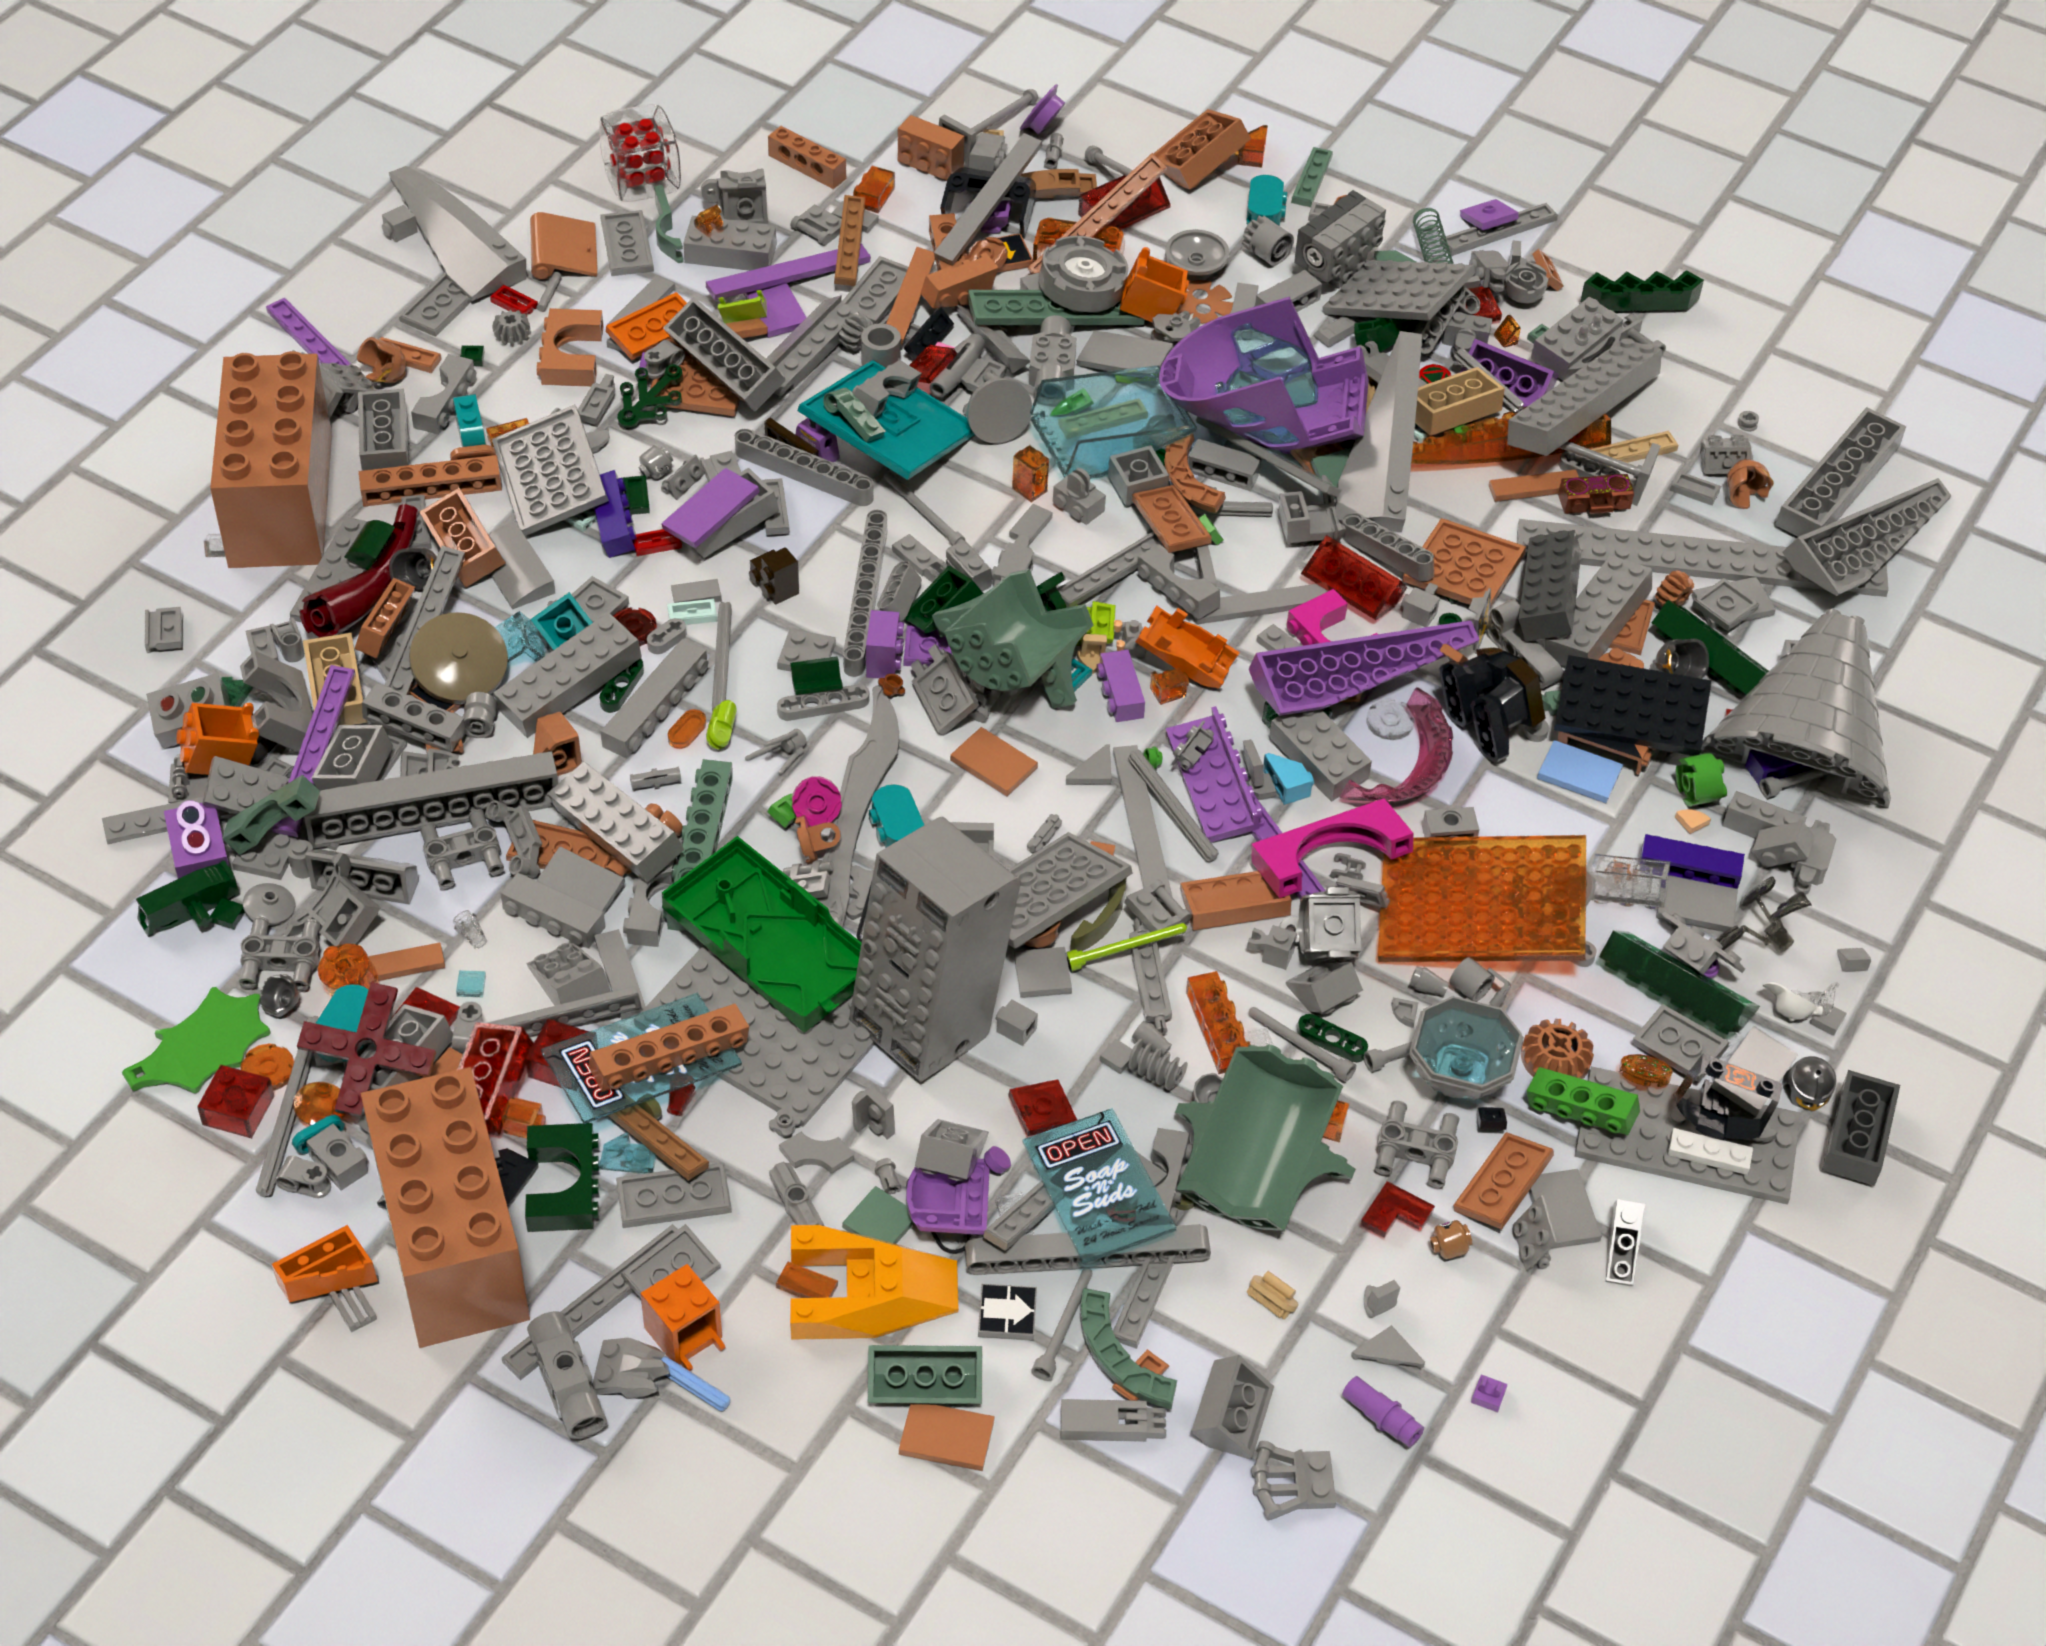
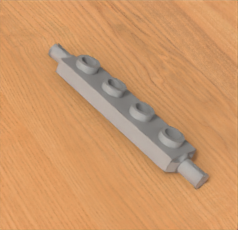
M1138 917L1134 919L1136 931L1129 933V938L1150 932L1146 930L1145 925L1141 921L1139 923ZM1155 941L1132 948L1131 952L1146 1022L1154 1021L1156 1029L1160 1033L1162 1029V1034H1165L1168 1031L1165 1020L1172 1018V1010L1158 944Z

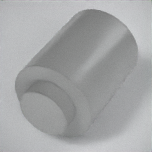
M296 840L287 848L291 871L297 878L309 877L305 854L307 851L313 850V846L306 840Z

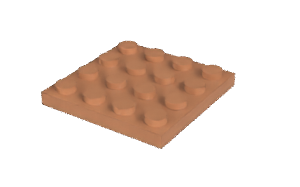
M667 338L668 341H670L671 343H673L674 345H676L677 347H679L680 349H682V348H681L678 344H676L672 339ZM684 351L685 358L681 365H679L683 372L682 382L676 385L669 384L658 395L668 396L671 391L677 390L681 393L682 403L678 406H663L735 416L740 399ZM661 378L653 379V382H652V384H651L650 389H651Z
M1441 518L1422 546L1434 555V577L1429 581H1419L1404 573L1403 582L1422 589H1426L1431 582L1438 585L1435 593L1469 605L1473 598L1483 597L1485 591L1491 588V608L1525 555L1526 546Z

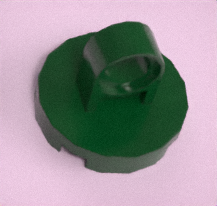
M1062 571L1037 586L1047 611L1067 608L1064 599L1056 588L1058 584L1066 580Z

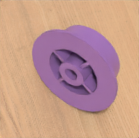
M1057 84L1036 104L1021 125L1020 130L1030 127L1040 135L1065 105V102L1056 95Z

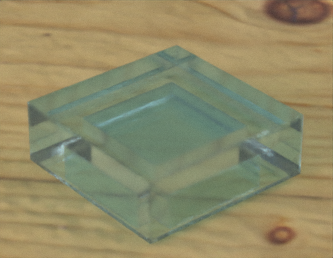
M459 970L456 988L457 997L483 998L486 981L485 971Z

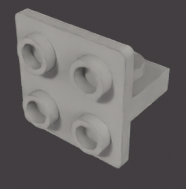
M333 362L330 364H320L322 369L343 392L338 403L346 412L354 413L358 404V392L376 391L372 382L364 376L361 369L356 365H339Z

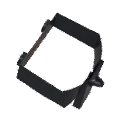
M1703 1053L1676 1091V1106L1681 1114L1696 1126V1130L1705 1135L1721 1140L1725 1138H1760L1779 1103L1783 1083ZM1701 1072L1772 1099L1760 1119L1728 1117L1730 1099L1711 1087L1712 1083L1705 1079L1701 1088L1699 1105L1684 1099L1683 1096Z

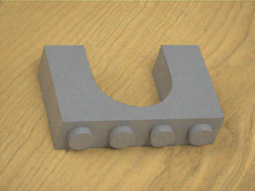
M254 650L240 665L243 682L270 694L282 707L265 701L251 716L253 727L259 730V736L299 752L313 715L303 673L301 670Z

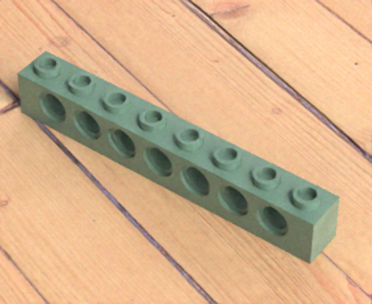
M703 759L701 769H696L695 783H697L696 788L692 787L691 802L693 803L692 806L687 807L686 821H688L687 826L683 825L682 840H684L682 847L684 850L677 856L678 864L673 866L672 878L674 883L717 851L733 781L732 762ZM663 909V919H667L669 930L689 932Z

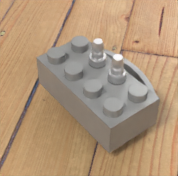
M1588 297L1535 340L1531 359L1541 366L1559 374L1558 377L1564 381L1590 363V360L1611 343L1614 346L1620 341L1623 319L1617 316L1614 311L1601 305L1596 299Z

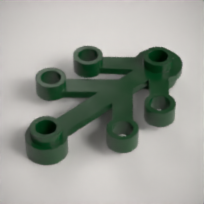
M675 364L669 365L665 369V375L649 391L647 389L648 370L643 367L636 369L635 377L638 381L639 401L632 406L633 385L630 382L622 383L620 385V392L623 396L624 408L618 413V422L624 428L632 429L638 425L639 421L665 420L667 418V410L663 405L678 406L682 403V396L677 390L671 391L668 396L658 395L669 384L676 385L682 382L683 372L681 367ZM656 406L653 411H643L646 407Z

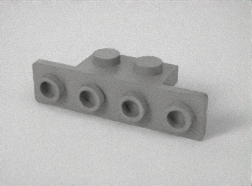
M1666 911L1663 912L1662 916L1672 926L1677 928L1663 945L1668 952L1702 975H1704L1717 957L1741 973L1744 972L1745 968L1740 964L1742 959L1731 950L1726 953L1722 950L1723 946L1711 937L1707 940L1703 937L1705 933L1694 925L1691 928L1686 926L1687 921L1677 913H1674L1672 916Z

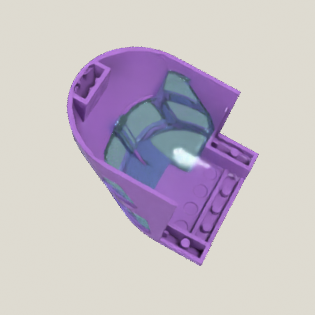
M1290 296L1219 317L1198 327L1175 345L1161 366L1159 373L1160 385L1171 401L1185 411L1217 424L1267 449L1293 450L1311 448L1364 436L1369 379L1361 346L1319 358Z

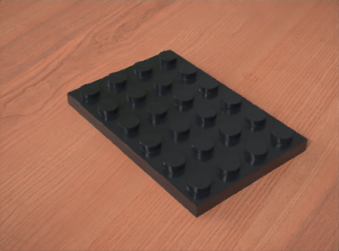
M1568 655L1554 730L1647 746L1648 748L1691 756L1700 755L1712 681Z

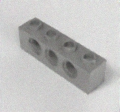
M376 683L362 702L363 719L383 725V727L440 750L452 752L465 734L464 717L441 709L434 704L416 699L412 695L396 691L389 686Z

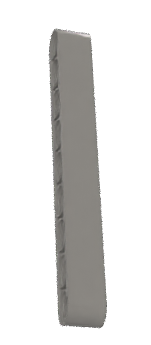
M878 509L870 511L866 517L843 650L844 672L851 677L860 676L865 671L871 610H875L887 539V514Z
M1196 1224L1124 1229L1125 1232L1122 1230L1120 1234H1114L1113 1236H1111V1232H1116V1230H1110L1108 1238L1107 1236L1103 1237L1106 1234L1104 1232L1106 1230L1086 1231L1080 1234L1078 1232L1023 1235L1006 1251L985 1238H976L966 1242L965 1255L966 1268L970 1274L987 1275L1142 1265L1147 1257L1151 1259L1149 1264L1167 1263L1169 1259L1167 1254L1174 1256V1263L1202 1261L1210 1257L1211 1249L1207 1227ZM1096 1234V1242H1091V1238ZM1086 1237H1089L1090 1239L1087 1243L1090 1242V1244L1085 1246L1084 1244L1086 1241H1084V1239Z

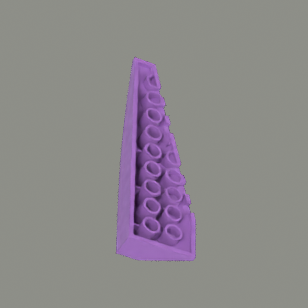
M1470 620L1258 652L1255 654L1248 670L1258 692L1275 712L1281 716L1324 709L1445 657L1439 651L1443 644H1447L1459 651L1478 643L1480 639Z

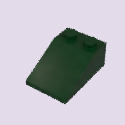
M948 566L912 603L904 620L927 634L937 629L932 617L935 612L958 606L984 593L971 578Z

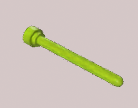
M1184 923L1176 924L1086 952H1082V950L1077 951L1076 949L1068 951L1066 954L1072 971L1082 969V966L1086 965L1088 961L1185 933L1187 926Z

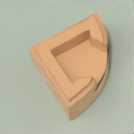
M1680 810L1675 815V818L1690 834L1709 825L1711 818L1706 814L1696 810Z

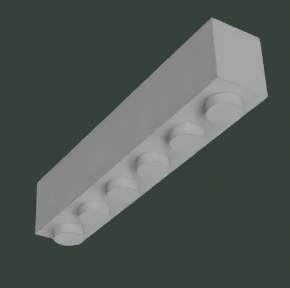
M682 638L601 730L602 747L626 759L633 751H636L641 741L652 733L654 726L666 717L668 710L679 702L682 694L693 686L695 679L706 671L708 667L707 649Z

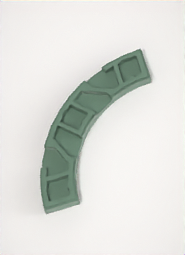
M1083 1288L1081 1299L1082 1329L1086 1343L1099 1366L1115 1383L1130 1394L1151 1404L1172 1409L1177 1380L1156 1374L1136 1364L1113 1333L1109 1314L1111 1293Z

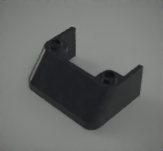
M967 167L957 169L947 179L940 207L941 214H950L955 193H961L965 190L979 193L994 172ZM1020 176L1005 197L1011 198L1016 203L1023 204L1019 223L1021 235L1025 238L1036 196V183L1031 178Z

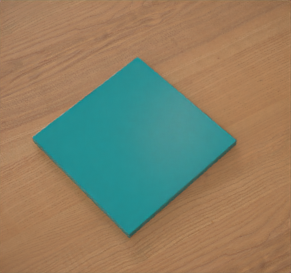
M871 360L799 404L797 410L799 413L907 480L975 435L965 416L916 387L915 392L906 398L889 395L883 413L875 417L886 432L881 438L865 442L840 411L830 413L826 410L823 398L825 394L842 388H848L852 392L857 385L860 386L868 378L874 377L877 372L886 369L874 360Z

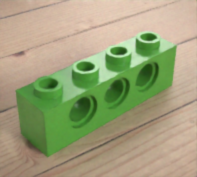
M1541 1067L1538 1068L1527 1089L1529 1107L1537 1111L1550 1112L1565 1119H1574L1589 1126H1598L1613 1133L1629 1135L1640 1113L1639 1098L1636 1094Z

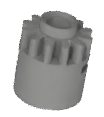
M1258 216L1257 221L1253 219L1246 226L1243 234L1245 239L1242 241L1245 248L1270 265L1276 266L1290 253L1294 237L1267 217Z

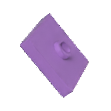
M1497 199L1460 210V217L1481 230H1487L1519 219L1516 210Z

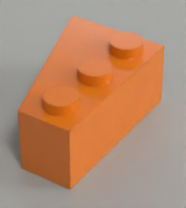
M348 1225L272 1263L277 1284L289 1302L378 1282L372 1260Z

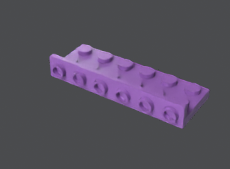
M1216 706L1211 707L1212 716L1166 728V734L1173 752L1181 742L1184 745L1189 740L1186 738V735L1193 725L1198 727L1203 720L1205 723L1202 728L1205 730L1210 729L1214 733V740L1204 752L1195 748L1202 755L1193 768L1184 770L1180 766V762L1177 761L1203 833L1211 843L1260 829L1259 819L1262 818L1259 804H1254L1253 802L1255 800L1253 788L1251 785L1247 786L1246 784L1248 781L1246 770L1244 767L1240 768L1239 763H1241L1239 752L1237 749L1233 750L1232 745H1234L1232 734L1230 731L1226 732L1225 730L1227 727L1225 716L1223 713L1219 714Z

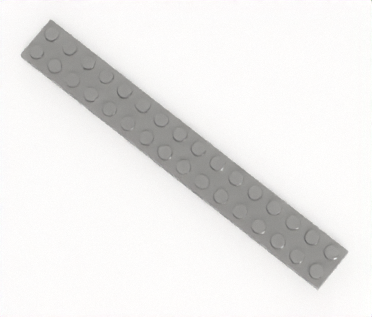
M1519 519L1517 544L1526 546L1524 559H1527L1530 537L1540 534H1554L1563 530H1575L1581 549L1580 565L1601 567L1611 555L1653 568L1652 572L1670 574L1672 571L1679 570L1688 576L1712 579L1725 578L1731 581L1757 577L1760 584L1825 590L1794 570L1782 553L1787 547ZM1887 561L1867 582L1844 593L1887 597L1889 591Z

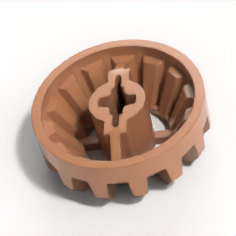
M1556 1018L1553 1024L1548 1019H1545L1539 1025L1531 1026L1528 1034L1525 1035L1521 1049V1059L1525 1069L1532 1077L1535 1076L1538 1068L1541 1067L1583 1079L1588 1074L1592 1064L1594 1045L1590 1039H1587L1588 1033L1585 1030H1576L1575 1023L1571 1022L1569 1026L1561 1025V1019ZM1573 1039L1576 1040L1578 1044V1049L1576 1052H1574L1571 1049V1040Z

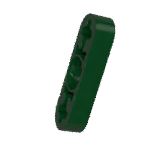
M641 658L610 679L599 696L600 707L603 711L613 713L622 707L644 674V665ZM620 681H625L628 683V685H626L625 687H618L616 686V683Z
M1305 1014L1299 1018L1297 1033L1300 1036L1351 1062L1357 1063L1364 1060V1052L1368 1051V1043L1364 1038L1313 1014ZM1309 1025H1312L1313 1027H1311L1309 1030L1305 1028ZM1329 1034H1334L1338 1036L1340 1040L1337 1042H1330L1326 1039V1036ZM1359 1047L1360 1049H1357L1356 1052L1352 1050Z

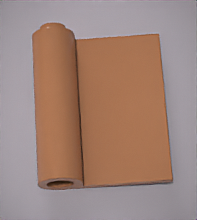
M537 212L531 216V273L535 278L547 279L551 277L554 269L597 277L596 230L594 222L544 212Z

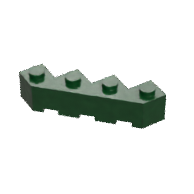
M1687 270L1675 280L1655 271L1643 281L1626 271L1614 282L1596 272L1584 282L1580 302L1582 303L1588 297H1591L1612 311L1688 310L1699 300L1704 279Z
M1376 317V320L1354 323L1356 345L1364 346L1370 353V348L1365 344L1366 342L1374 341L1381 353L1395 344L1400 331L1412 333L1419 320Z

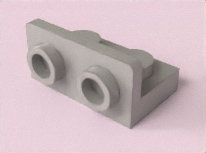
M872 1085L865 1091L858 1092L852 1101L854 1129L859 1132L869 1124L876 1134H882L888 1140L895 1134L893 1104Z

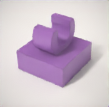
M1481 1374L1471 1403L1498 1413L1508 1384Z

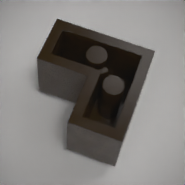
M786 547L778 551L773 549L750 560L749 577L754 584L757 583L764 596L770 598L775 605L799 594L798 560Z

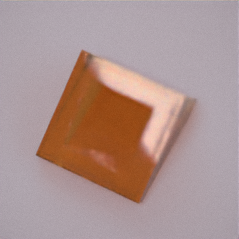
M1509 314L1497 328L1494 336L1502 347H1510L1518 344L1521 327Z

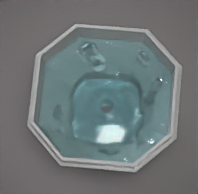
M1451 996L1420 1011L1409 1053L1416 1065L1417 1073L1427 1081V1084L1434 1091L1453 1098L1477 1100L1485 1095L1495 1093L1499 1088L1512 1082L1524 1037L1503 1008Z

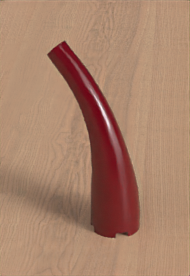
M402 504L398 507L393 524L395 529L382 554L369 570L310 594L302 600L304 606L303 610L299 611L300 619L308 633L313 632L318 638L340 635L370 613L392 581L389 572L392 556L398 550L407 549L411 546L419 513L416 507Z

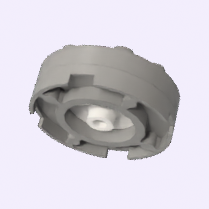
M1087 236L1063 237L1057 239L1054 246L1051 248L1047 246L1044 250L1039 272V284L1047 297L1072 312L1100 313L1113 307L1121 300L1128 275L1127 261L1119 250L1115 249L1112 252L1104 247L1105 242Z

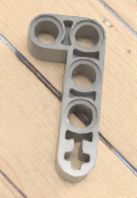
M1464 285L1441 308V312L1439 310L1430 320H1419L1412 333L1422 334L1421 355L1430 353L1455 312L1472 315L1479 311L1480 301L1478 297Z
M1512 599L1491 609L1487 633L1491 641L1499 649L1521 658L1539 676L1541 689L1563 678V669L1560 664L1536 640L1525 642L1519 622L1520 605L1517 601Z

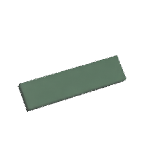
M1313 147L1293 193L1291 203L1311 207L1331 162L1333 151Z

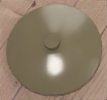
M454 612L432 618L417 631L411 643L409 662L414 679L427 694L442 702L465 704L467 696L471 693L484 692L492 694L499 687L506 673L508 654L502 636L489 622L472 614Z

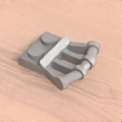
M1268 1441L1259 1442L1257 1447L1259 1453L1256 1463L1252 1466L1251 1470L1252 1476L1256 1481V1484L1253 1486L1254 1495L1259 1497L1265 1508L1264 1514L1267 1520L1278 1518L1297 1509L1335 1508L1336 1497L1330 1451L1303 1452L1300 1449L1291 1452L1275 1447L1274 1444ZM1270 1457L1293 1464V1466H1267ZM1267 1478H1294L1295 1484L1267 1483ZM1271 1496H1296V1498L1282 1504H1275Z

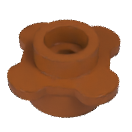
M887 674L885 678L878 680V684L883 688V693L887 696L903 695L905 693V688L902 687L903 680L896 674Z

